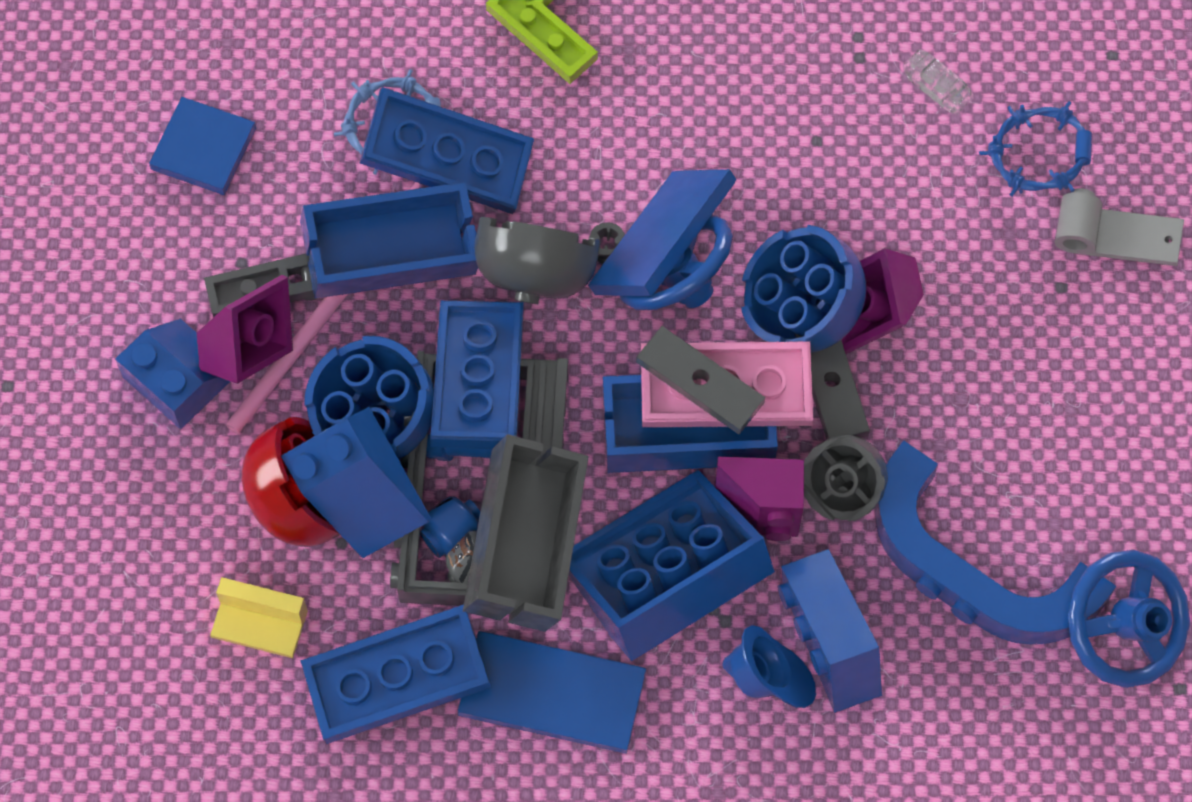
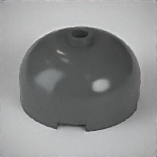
M489 217L479 218L474 245L477 266L490 283L501 289L515 292L514 300L538 305L540 297L550 299L570 297L581 291L593 277L601 240L589 238L588 240L583 239L582 243H578L579 235L576 233L516 221H506L502 223L500 228L496 227L497 219Z

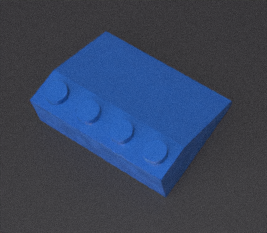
M696 470L573 546L569 577L610 637L626 656L633 661L775 571L764 538L699 470Z

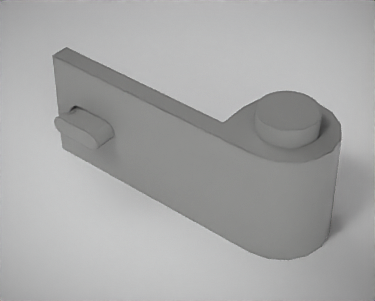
M1078 188L1074 192L1063 195L1061 199L1054 243L1059 249L1069 253L1177 266L1184 219L1102 209V202L1095 196L1094 192Z

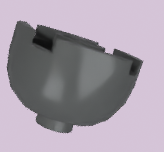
M853 435L831 437L814 447L804 460V496L811 508L824 518L856 521L869 514L884 496L888 481L886 462L879 450L866 439Z

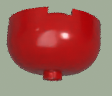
M289 417L261 433L251 443L242 464V487L253 515L271 535L294 546H317L336 538L340 534L303 496L281 455L315 436L312 433L313 430L308 420L301 417Z

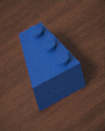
M827 549L782 565L783 584L777 586L780 599L785 609L791 608L795 617L793 621L801 642H805L813 667L820 677L834 713L882 696L879 646L830 550Z

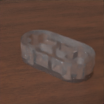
M921 49L917 50L903 64V70L908 79L948 112L958 114L972 101L973 94L968 85L928 52Z

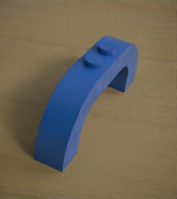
M903 440L886 465L888 473L887 485L883 498L875 507V522L878 536L892 562L906 576L916 582L915 586L922 594L933 600L939 598L952 607L951 612L959 620L966 624L975 623L996 637L1014 643L1030 645L1048 644L1070 637L1067 614L1073 588L1088 566L1080 561L1067 581L1059 589L1045 596L1025 597L1005 589L933 539L924 530L917 515L916 505L920 496L934 479L938 463ZM1104 577L1100 579L1089 596L1085 619L1095 618L1101 612L1116 588L1115 584Z

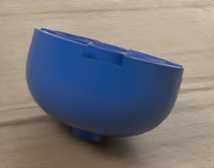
M807 225L806 228H799L789 232L781 230L772 235L753 254L742 277V281L746 283L744 293L745 306L741 307V310L750 329L767 342H810L811 353L827 349L842 340L858 321L866 298L865 273L857 255L841 239L825 229L813 225ZM794 333L798 334L801 337L796 338Z
M363 336V340L349 343L340 349L334 347L319 361L307 383L304 406L307 408L309 422L313 430L312 433L316 436L345 418L370 407L399 460L404 458L419 446L431 427L434 387L427 370L402 344L380 336ZM415 411L409 424L404 426V416H412V412Z

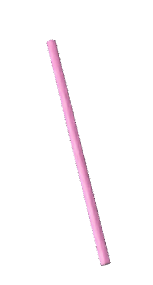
M415 182L409 190L427 188L429 186ZM348 294L325 297L293 337V351L271 365L225 425L235 434H239Z

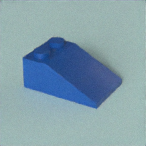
M370 407L345 418L281 455L303 496L362 558L432 520Z

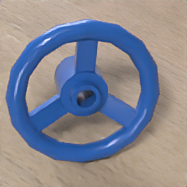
M712 214L701 229L710 230L716 235L714 248L705 262H700L693 253L697 239L696 236L661 285L667 286L668 289L654 293L653 296H620L621 301L638 311L658 310L678 302L685 304L688 308H696L708 301L714 291L711 285V278L719 271L731 249L733 235L727 221Z
M1134 549L1108 553L1088 566L1073 588L1067 614L1070 641L1081 663L1101 681L1124 688L1151 684L1170 671L1185 648L1190 626L1187 595L1176 573L1158 557ZM1134 567L1129 597L1120 599L1114 605L1110 615L1085 619L1089 596L1100 579L1115 569ZM1152 576L1163 585L1171 601L1172 615L1162 601L1149 598ZM1171 628L1169 641L1164 647L1160 642V639L1164 637ZM1115 632L1117 636L1124 640L1137 641L1151 663L1143 668L1127 671L1112 667L1096 654L1089 637Z

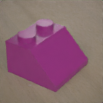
M280 275L227 305L197 332L199 367L201 371L238 384L293 351L287 276Z
M718 457L715 488L759 534L764 535L766 539L771 541H786L791 536L798 537L804 509V460Z

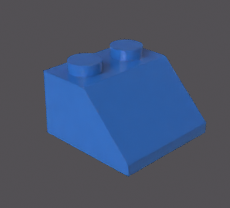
M181 318L145 330L115 358L122 377L180 430L231 382L200 370L197 332Z

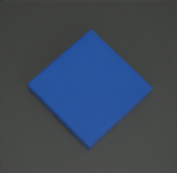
M181 97L149 162L150 169L225 196L254 135L256 124L254 121Z

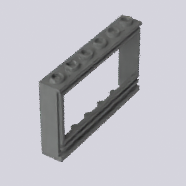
M418 351L417 359L425 367L433 383L436 354H424V351ZM557 358V360L521 359L520 380H527L523 438L544 444L543 452L530 463L536 466V461L552 446L561 449L564 447L563 431L564 417L566 415V385L568 382V359ZM415 411L412 412V416H404V426L409 424ZM428 433L417 448L401 459V465L403 468H408L407 475L421 501H423ZM420 527L394 541V548H401L400 561L391 565L390 587L397 589L400 603L451 606L464 604L467 584L416 580Z

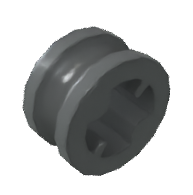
M608 222L595 226L589 238L600 240L603 237H607V241H609L610 237L615 239L616 248L625 236V233L618 225ZM607 245L605 249L600 248L597 261L604 264L615 248L608 250Z

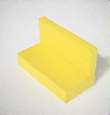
M221 577L216 592L220 606L210 634L211 638L293 658L308 613L304 598Z

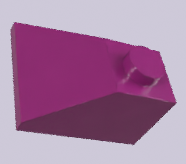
M884 248L860 261L866 279V298L858 321L852 330L841 340L845 354L907 324L924 295L915 257Z

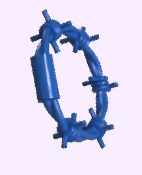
M1070 101L1061 108L1041 107L1025 110L1024 105H1020L1019 110L1013 111L1011 106H1008L1007 109L1012 116L1007 118L998 134L993 136V141L988 144V151H979V155H989L996 169L1008 182V186L1012 187L1013 190L1009 194L1013 197L1016 191L1022 194L1023 190L1038 191L1053 188L1062 190L1063 188H1069L1071 192L1075 191L1070 182L1078 176L1083 166L1091 163L1092 132L1085 130L1073 115V111L1069 110ZM1035 115L1056 118V121L1060 122L1059 131L1067 124L1077 129L1075 143L1076 164L1066 173L1055 172L1054 174L1052 169L1048 172L1053 180L1046 183L1025 180V177L1020 174L1023 167H1020L1017 172H1014L1012 169L1010 172L1007 171L1003 166L1001 158L1004 154V148H1012V144L1002 143L1003 136L1014 126L1016 129H1019L1020 125L1027 123L1028 127L1032 128L1033 125L1028 118Z

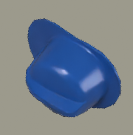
M751 625L745 628L742 635V643L734 648L732 653L725 657L722 663L723 668L734 678L741 691L752 698H764L775 695L783 702L795 708H806L813 704L816 697V685L805 663L794 652L772 638L761 627Z

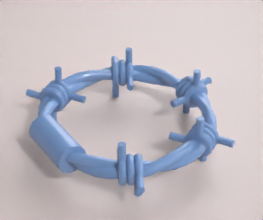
M409 69L407 76L404 78L393 77L373 83L366 80V83H363L360 87L355 82H352L351 85L357 90V93L351 99L349 110L345 115L344 122L341 124L342 131L335 132L334 137L345 136L351 146L362 155L363 147L356 134L358 133L357 126L365 125V121L355 122L354 111L361 102L365 103L371 96L377 101L378 96L374 92L381 87L401 88L408 96L416 92L425 98V102L441 107L440 99L433 97L417 83L416 78L411 77L413 72L411 69ZM374 169L373 174L377 175L378 169Z

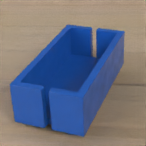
M466 182L303 205L300 224L306 256H310L308 266L314 298L476 275L478 270L474 250L476 230L475 225H470L473 215Z
M641 375L603 376L607 473L717 468L718 457L776 459L778 449L776 426H746L740 435L729 427H642Z

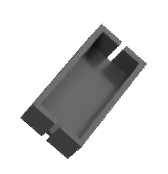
M507 434L491 452L463 612L499 621L509 614L508 623L546 632L558 623L562 617L589 456L552 446L536 461V466L530 463L543 452L544 444Z

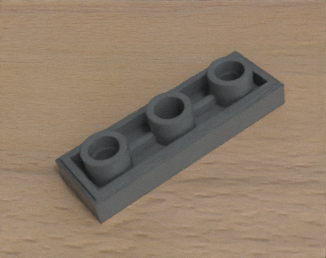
M663 326L660 327L636 357L637 364L739 435L765 403L763 395ZM696 379H703L707 383L698 385L694 381Z
M794 333L796 338L801 337L798 334ZM841 340L827 349L811 353L812 395L826 440L831 437L853 435L859 438L869 436L870 429ZM832 381L837 386L830 387L826 385L825 382Z

